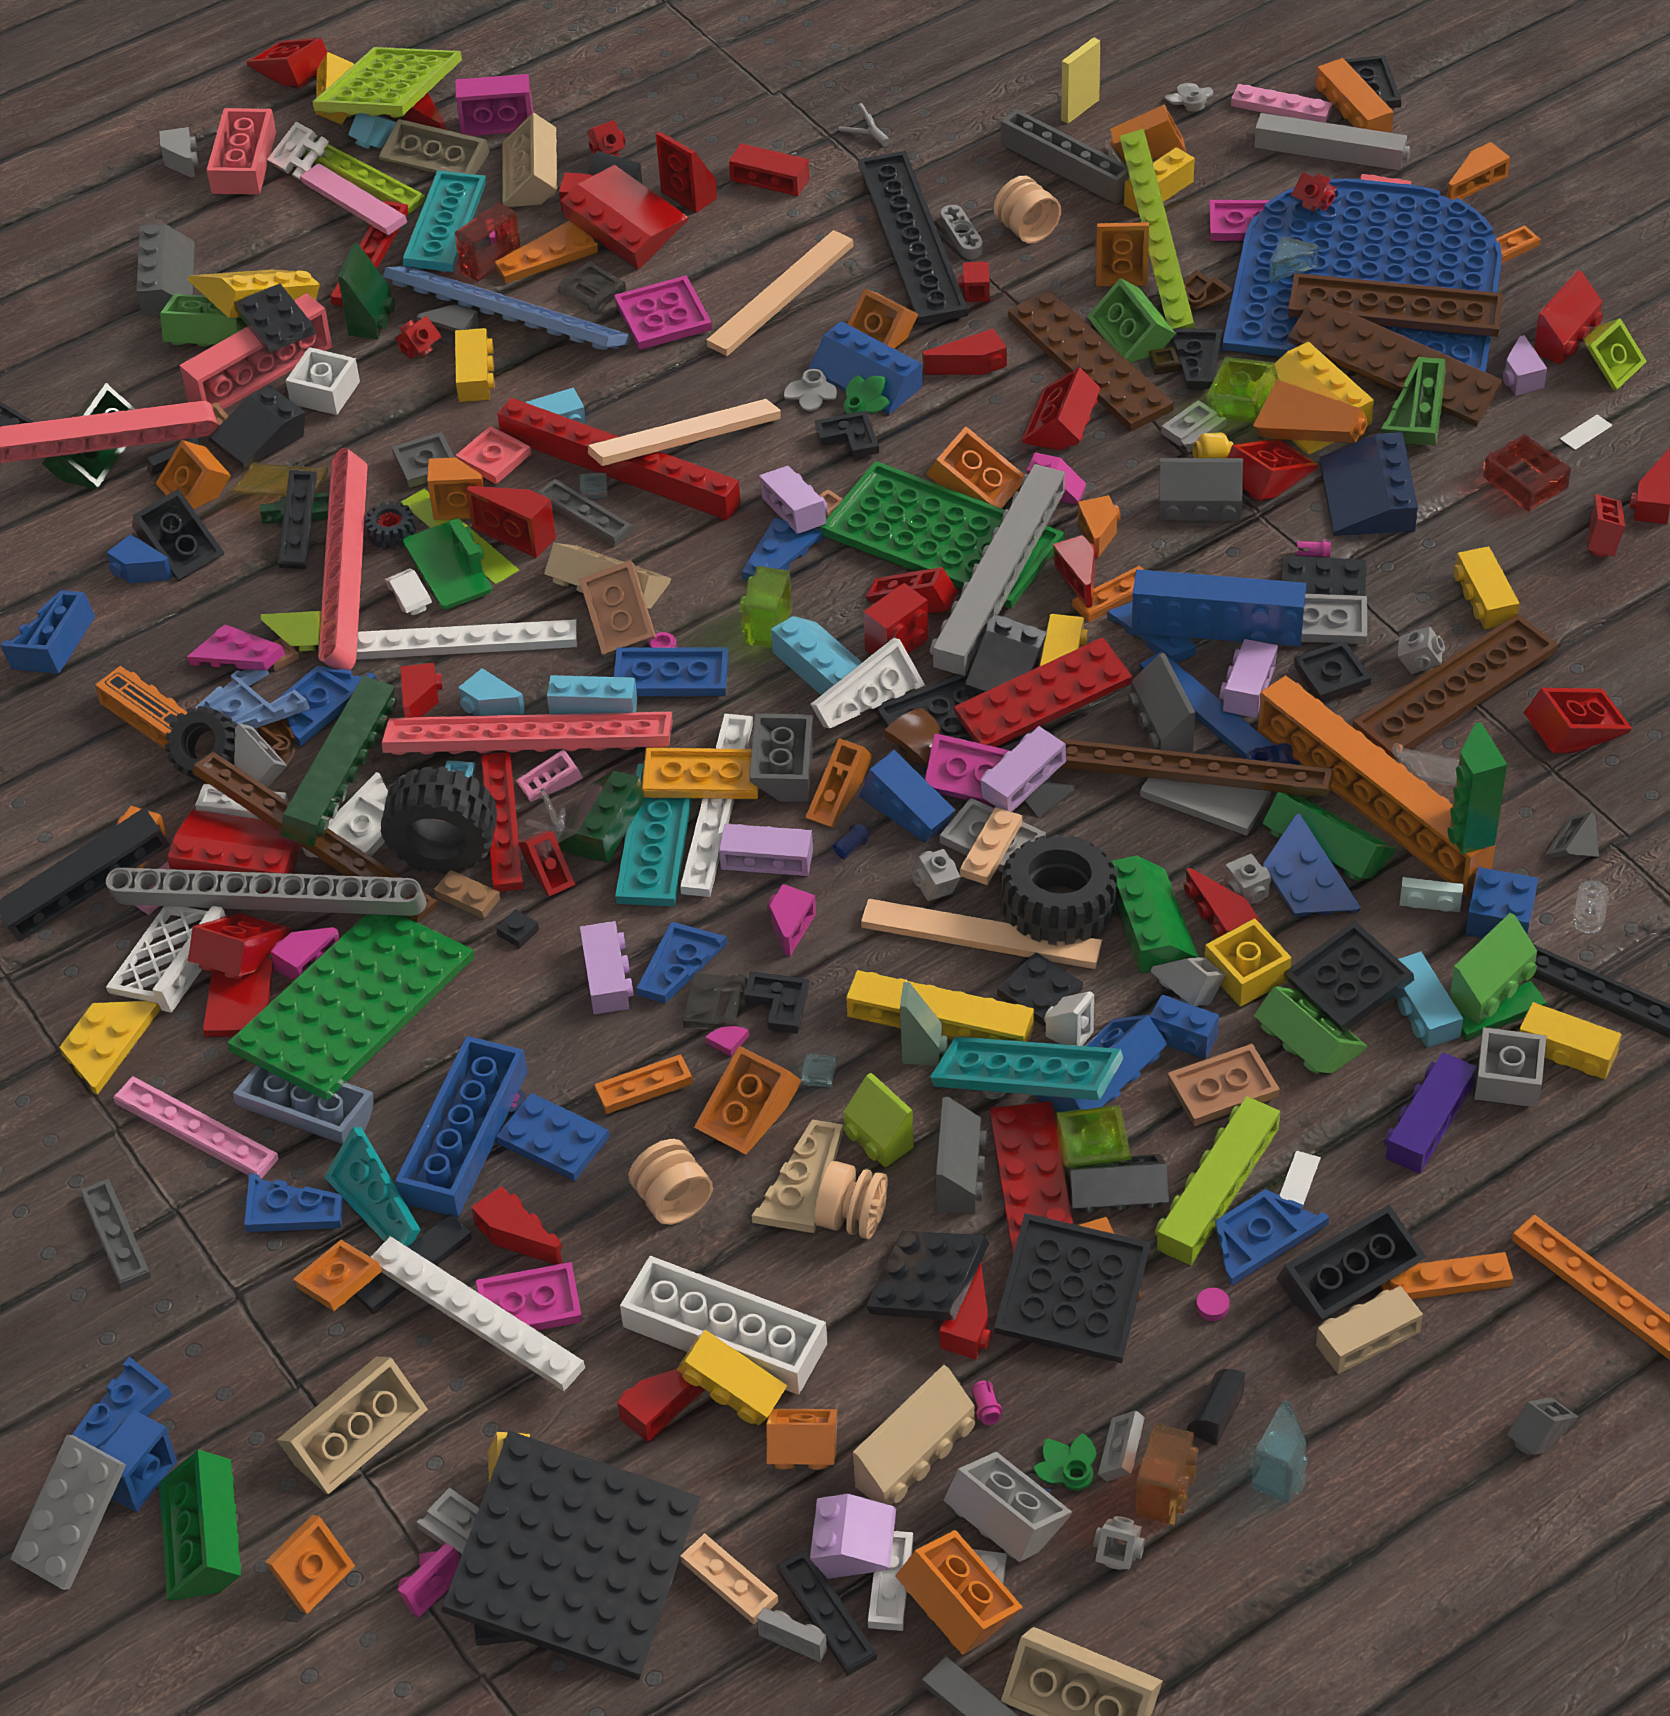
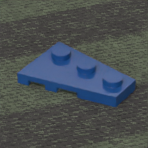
M1132 602L1107 611L1108 620L1114 624L1118 622L1124 626L1125 632L1132 637L1136 635L1146 642V647L1156 654L1162 651L1174 662L1196 655V646L1189 637L1132 633Z
M671 922L637 986V995L666 1003L727 945V936Z
M249 1173L244 1223L246 1232L341 1228L343 1213L342 1195L311 1187L300 1189L288 1186L285 1181L276 1179L275 1182L262 1180L260 1175Z

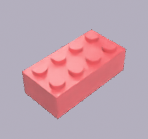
M224 108L207 167L211 194H260L268 166L267 159L271 154L276 135L272 109Z

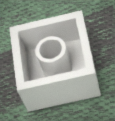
M310 347L286 379L289 400L295 405L338 415L360 382L356 358Z

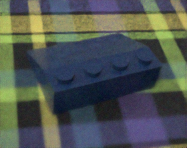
M1402 432L1374 434L1320 456L1319 461L1333 536L1412 532L1416 530L1418 505Z

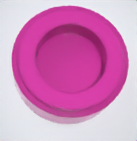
M667 632L656 633L657 639L648 642L649 648L677 647L675 637Z
M1218 1288L1204 1289L1197 1297L1196 1309L1198 1314L1208 1321H1219L1225 1318L1229 1312V1297L1223 1290Z

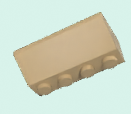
M534 112L502 142L503 205L505 207L542 205L548 198H552L558 189L556 127Z
M553 543L544 574L554 577L553 583L567 587L569 583L577 585L576 590L583 593L579 579L624 562L577 545ZM635 566L647 608L651 609L670 584L671 578Z
M376 1356L280 1436L277 1442L293 1464L325 1494H329L428 1409L391 1357Z
M943 1365L853 1451L855 1487L871 1500L891 1505L893 1502H900L906 1495L908 1488L916 1480H922L928 1474L931 1465L937 1459L945 1458L951 1451L953 1444L961 1436L966 1437L974 1428V1404L948 1367Z
M1032 1627L1021 1636L1001 1702L1034 1716H1151L1163 1680Z

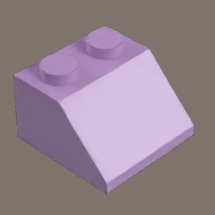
M851 1494L817 1498L810 1553L811 1561L827 1579L890 1570L896 1509L894 1506Z

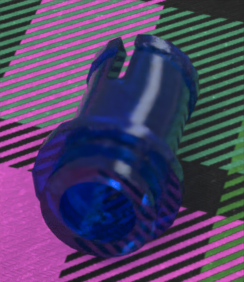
M860 823L851 825L849 832L832 845L833 850L840 858L845 859L860 844L865 845L868 842L870 833Z

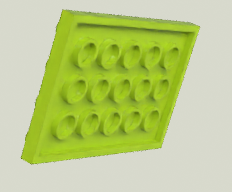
M373 47L313 101L314 111H324L326 114L346 112L347 115L368 113L369 116H379L381 114H388L391 117L404 116L411 107L462 61L461 51Z

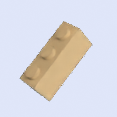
M1401 1286L1391 1291L1385 1290L1379 1293L1375 1299L1363 1305L1357 1304L1340 1317L1336 1319L1329 1318L1318 1327L1316 1346L1336 1373L1340 1374L1420 1333L1423 1313Z

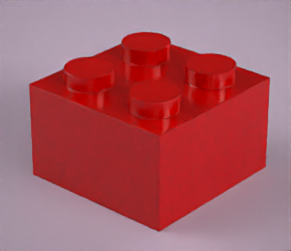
M905 583L863 611L865 651L870 655H873L893 638L900 639L907 653L922 646L929 639L928 601Z

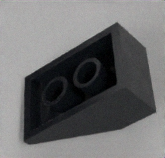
M269 385L249 395L209 436V441L244 468L303 437L305 411Z
M179 489L133 515L132 528L142 542L168 557L172 575L178 582L224 555V551Z
M993 614L964 688L982 694L1035 669L1047 632L1039 630L1034 626H1028L1007 617Z

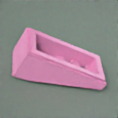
M563 749L517 779L516 782L529 801L533 802L565 788L583 777ZM545 778L547 781L542 784L539 779ZM532 782L537 786L534 790L529 786Z

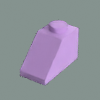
M1525 335L1518 338L1506 360V368L1503 372V381L1507 387H1510L1515 396L1545 387L1547 367Z

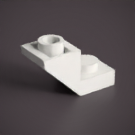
M407 569L384 579L388 589L394 591L402 612H410L411 615H415L427 609L425 605L432 603L430 596L414 570Z

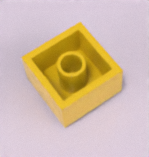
M1255 918L1205 946V958L1226 974L1221 987L1240 1007L1271 991L1274 986L1278 987L1288 982L1285 979L1284 972L1291 967L1292 957Z

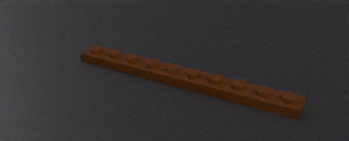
M1058 738L1065 743L1066 762L1061 768L1326 798L1328 797L1333 779V769Z
M215 752L210 753L194 764L193 774L281 832L283 814L290 802ZM329 828L324 837L319 836L314 847L294 841L345 876L402 878ZM423 892L427 901L425 909L418 915H405L417 923L436 909L437 900ZM386 893L379 895L378 898L384 897ZM415 894L408 896L406 899L413 898Z

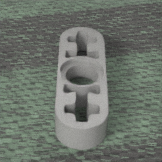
M957 205L943 207L941 210V224L961 256L967 259L980 257L983 253V241L963 209ZM965 230L967 233H956V231Z

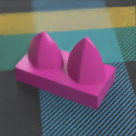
M445 1543L437 1552L432 1551L419 1554L420 1568L412 1576L399 1579V1595L410 1613L418 1618L450 1588L460 1561V1557L453 1546Z

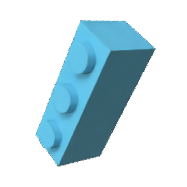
M550 676L547 693L550 714L636 712L638 700L635 678Z
M1422 952L1398 959L1413 972L1415 978L1412 983L1394 995L1398 1001L1400 1012L1403 1016L1407 1015L1410 1020L1414 1035L1417 1038H1421L1426 1048L1460 1038L1463 1017Z

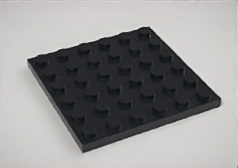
M509 1430L441 1612L639 1680L701 1496Z

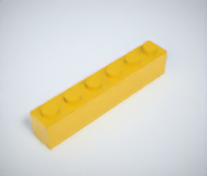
M857 970L846 997L847 1017L901 1028L900 1003L903 982L910 981ZM910 982L941 1021L942 1036H947L951 1040L956 1036L1029 1042L1034 1028L1033 1008L1020 1004L1001 1002L993 998L969 995L961 991L937 988L933 985Z

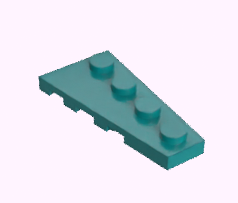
M352 1127L324 1178L342 1195L347 1203L384 1242L391 1236L407 1247L414 1242L420 1232V1228L361 1127Z

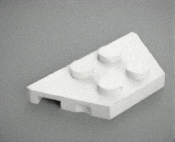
M376 772L337 812L335 818L329 820L328 825L330 830L369 856H372L385 842L380 830L388 790L379 773ZM303 848V851L306 856L317 857L305 848Z

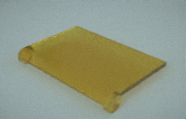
M256 461L249 465L250 471L233 491L235 493L286 497L289 470L316 471L317 489L327 476L328 468L327 466L310 468L260 464Z

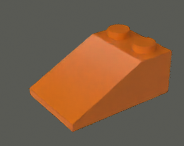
M1149 222L1097 224L1095 245L1096 287L1114 286L1119 278L1135 286H1147Z
M966 426L926 473L938 485L1001 509L1022 485L1025 475Z
M738 1046L694 1128L747 1155L787 1109L802 1080L787 1069Z

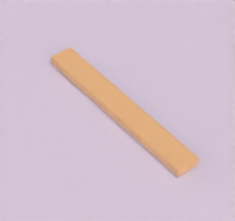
M833 230L707 339V347L725 356L731 354L854 246L853 239Z
M767 399L591 444L588 445V454L602 466L778 420L781 416V410Z
M868 899L861 920V928L1028 958L1037 952L1051 962L1096 969L1102 948V940L1090 938L1081 941L1078 938L1075 939L1074 944L1065 945V941L1057 942V945H1050L1046 940L1041 939V942L1032 940L1029 934L1026 936L1022 935L1017 931V925L1013 927L1010 923Z

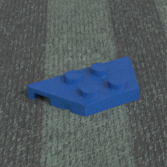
M316 666L280 696L282 697L295 689L307 699L310 709L286 718L298 745L302 746L342 713L359 684L361 676L352 675L351 670H334L330 667ZM367 673L366 677L376 680V675Z
M1300 814L1295 815L1263 863V866L1270 873L1271 883L1294 917L1309 916L1313 913L1332 915V912L1350 911V914L1359 912L1360 905Z
M1265 1189L1215 1220V1232L1230 1285L1232 1286L1329 1225V1216L1323 1212H1320L1318 1216L1303 1210V1204L1283 1199L1280 1195Z

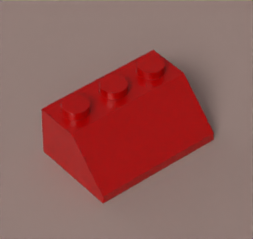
M1577 270L1538 315L1534 350L1538 356L1560 365L1568 356L1572 357L1577 346L1581 342H1585L1584 338L1590 334L1594 327L1597 328L1603 318V313H1601L1602 300L1583 272Z
M1080 367L1044 387L1022 441L1025 444L1060 451L1070 445H1077L1084 436L1082 433L1091 419L1090 414L1098 402L1097 396L1101 388Z

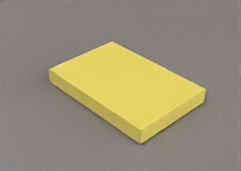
M1092 38L1062 60L1061 121L1067 124L1099 101L1100 40Z

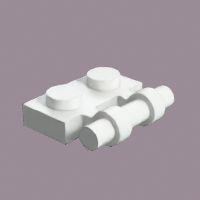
M295 122L267 160L271 165L289 174L293 167H296L292 176L300 181V175L311 169V165L317 157L321 158L325 152L324 148L329 142L322 136L316 143L313 142L317 137L314 131ZM309 150V153L306 155V157L303 160H301L300 158L305 153V151Z

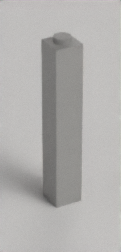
M1265 113L1260 114L1255 128L1254 148L1400 171L1403 161H1408L1410 155V146H1406L1407 135Z

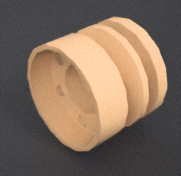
M1018 176L1005 184L997 194L994 202V214L1018 238L1030 244L1045 239L1054 230L1061 216V205L1049 192L1043 190L1042 186L1037 184L1035 180L1028 176Z
M676 1139L660 1141L648 1147L631 1165L628 1174L630 1184L637 1190L638 1195L646 1201V1206L661 1224L672 1225L692 1217L703 1208L713 1191L711 1179L702 1167L696 1163L695 1158L689 1153L687 1147L680 1140Z
M832 1161L827 1167L818 1192L815 1207L816 1226L837 1231L841 1228L845 1219H847L848 1234L855 1235L859 1230L861 1238L870 1239L875 1233L885 1209L887 1175L878 1172L872 1178L871 1170L865 1169L856 1181V1169L853 1165Z

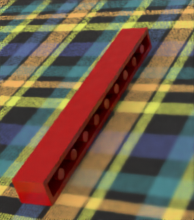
M512 397L497 413L499 430L523 442L532 449L724 520H728L741 504L739 480L660 451L602 466L588 454V445L618 438L619 436Z

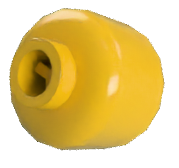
M1221 432L1203 433L1198 437L1197 441L1193 442V458H1227L1233 442L1229 441L1227 436Z

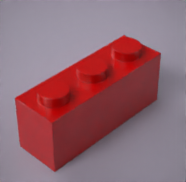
M740 143L729 159L730 180L799 196L810 179L809 159Z

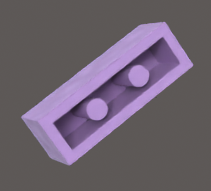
M785 466L759 475L762 499L783 520L787 521L797 534L826 524L825 512L828 511L825 499L820 497L811 485H807L799 473L796 474L789 466Z
M1244 639L1241 649L1235 650L1233 666H1229L1226 682L1222 683L1220 699L1224 700V712L1257 718L1260 706V692L1266 689L1271 681L1276 666L1278 645Z
M1038 726L1031 734H1026L1016 748L1008 751L993 769H989L983 774L981 778L982 797L994 806L1012 812L1066 762L1065 743Z
M724 824L719 849L721 869L808 876L813 853L812 830Z
M616 921L580 926L593 1014L630 1009L628 997L634 996L631 978L625 979V973H630L627 955L621 956V951L626 950L624 933H617Z

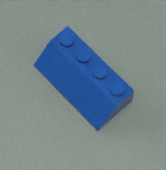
M842 321L824 334L809 366V369L822 371L828 383L843 391L846 390L849 382L858 375L864 381L871 376L885 377V387L881 396L887 398L890 403L882 412L888 415L893 413L922 388V363Z
M1149 1015L1113 1019L1085 1045L1121 1049L1124 1058L1100 1100L1035 1096L1042 1102H1052L1053 1110L1071 1122L1083 1120L1089 1122L1101 1113L1100 1108L1104 1104L1115 1100L1121 1094L1120 1089L1125 1084L1133 1082L1140 1076L1141 1073L1139 1071L1145 1065L1153 1063L1160 1057L1159 1052L1167 1043Z

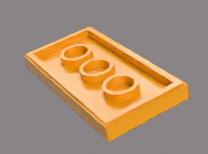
M646 748L642 780L644 798L758 799L759 787L750 782L752 749Z

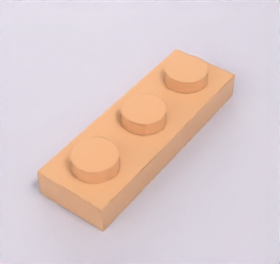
M995 807L960 868V876L988 885L1022 825V815Z
M705 1533L680 1555L681 1563L752 1624L757 1622L763 1607L770 1610L778 1603L777 1594Z

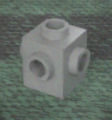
M1430 626L1399 636L1398 658L1410 674L1442 664V653L1445 650V645L1439 635L1437 636Z
M944 849L922 853L917 858V862L911 872L915 885L921 889L927 901L953 894L961 878L954 861L949 858Z
M1252 854L1226 864L1224 881L1226 888L1244 897L1249 904L1259 903L1266 897H1269L1270 873L1266 867H1262Z
M1116 1516L1113 1519L1108 1518L1102 1528L1098 1527L1096 1530L1093 1547L1098 1548L1095 1561L1104 1563L1105 1566L1112 1569L1129 1570L1135 1559H1141L1145 1539L1140 1538L1142 1526L1133 1525L1134 1521L1126 1517ZM1117 1539L1127 1541V1543L1121 1544Z

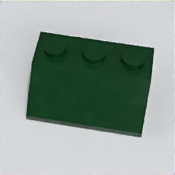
M613 770L591 783L557 840L561 851L608 863L644 802L640 777Z

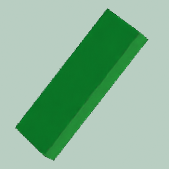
M1531 981L1518 986L1517 991L1511 998L1508 999L1506 997L1500 1003L1494 1015L1491 1017L1487 1016L1479 1024L1460 1013L1463 1017L1461 1035L1465 1041L1482 1035L1483 1027L1497 1029L1525 1018L1533 1002L1545 1007L1547 1002Z

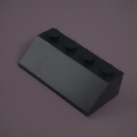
M1387 1205L1289 1262L1283 1267L1276 1279L1295 1306L1317 1320L1323 1321L1421 1263L1427 1257L1391 1206Z

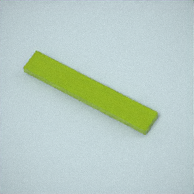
M329 144L324 148L325 152L321 158L317 157L313 163L315 165L318 163L382 201L408 204V214H411L425 203L426 198L424 194ZM309 150L305 151V153L303 154V159L309 153Z

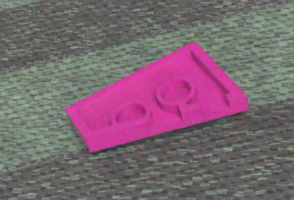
M224 625L190 653L187 659L189 664L199 666L201 662H210L212 667H221L225 663L235 664L237 669L266 671L283 657L285 652L282 645Z

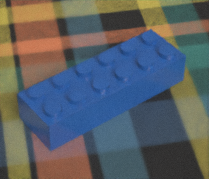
M1136 569L1132 600V633L1238 642L1248 639L1274 645L1301 647L1306 583Z
M466 1036L395 1180L397 1190L406 1205L445 1215L451 1214L459 1218L492 1149L496 1136L508 1115L513 1100L528 1073L523 1049Z

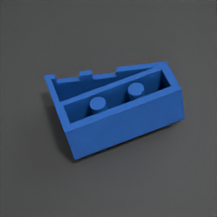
M60 590L37 611L38 617L29 625L24 623L18 628L20 633L10 642L5 640L0 645L11 669L56 674L61 672L95 618V614L84 592Z
M895 750L869 770L859 794L861 799L924 843L946 827L955 812V809Z

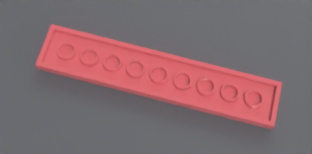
M672 712L389 718L382 740L383 753H392L393 755H403L407 752H420L421 754L428 755L443 751L459 754L464 751L489 753L493 750H505L506 752L514 753L521 750L545 752L550 749L575 751L578 748H591L595 751L605 750L606 748H620L622 750H631L635 747L663 748L668 747L670 744L673 720Z

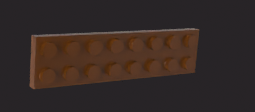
M1294 273L1288 316L1300 317L1312 296L1379 326L1498 337L1503 293Z
M1051 290L1008 310V318L1067 373L1080 367L1101 388L1097 396L1098 402L1129 431L1132 432L1174 410V402Z
M1312 296L1288 336L1289 343L1300 346L1309 341L1330 361L1399 392H1402L1403 385L1418 357L1445 359L1446 375L1441 411L1475 426H1478L1502 385V379L1314 296Z
M1516 614L1442 662L1441 665L1436 666L1353 720V728L1362 732L1369 741L1377 747H1381L1387 755L1395 760L1557 653L1558 644L1522 616Z

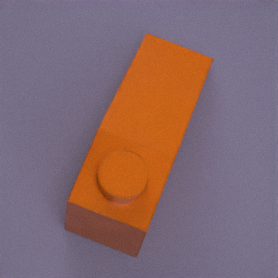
M1492 142L1471 151L1450 180L1447 198L1462 200L1507 178L1510 156Z
M840 738L838 739L807 812L806 819L831 828L834 827L862 784L873 758L865 747Z

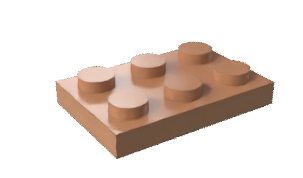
M631 560L579 579L601 653L604 657L616 654L617 648H633L657 639L636 569Z
M1253 1044L1168 1073L1167 1078L1193 1126L1231 1114L1233 1108L1236 1105L1240 1106L1246 1096L1263 1103L1279 1097L1280 1092L1278 1085Z

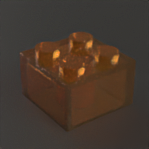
M1154 1423L1137 1478L1135 1515L1175 1525L1178 1513H1185L1189 1494H1187L1188 1486L1193 1485L1197 1472V1465L1195 1463L1198 1447L1193 1446V1432Z

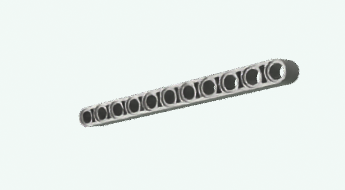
M116 868L106 877L108 889L115 900L123 905L197 908L218 906L224 909L407 916L420 914L427 905L421 886L415 879L146 868ZM184 886L182 889L176 891L177 888ZM213 887L211 890L204 892L207 888ZM241 888L240 891L233 893L236 889ZM270 889L267 893L261 894L263 891ZM299 890L296 894L290 895L292 892ZM328 891L327 894L319 896L321 893ZM357 892L355 896L348 897L350 894ZM386 893L384 897L377 898L379 895ZM415 894L413 898L406 899L408 896Z

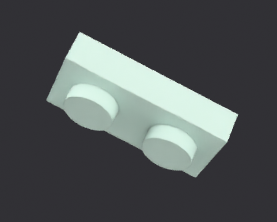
M1403 877L1399 906L1460 912L1463 884Z

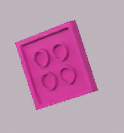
M687 275L614 295L615 304L639 350L712 330V322Z

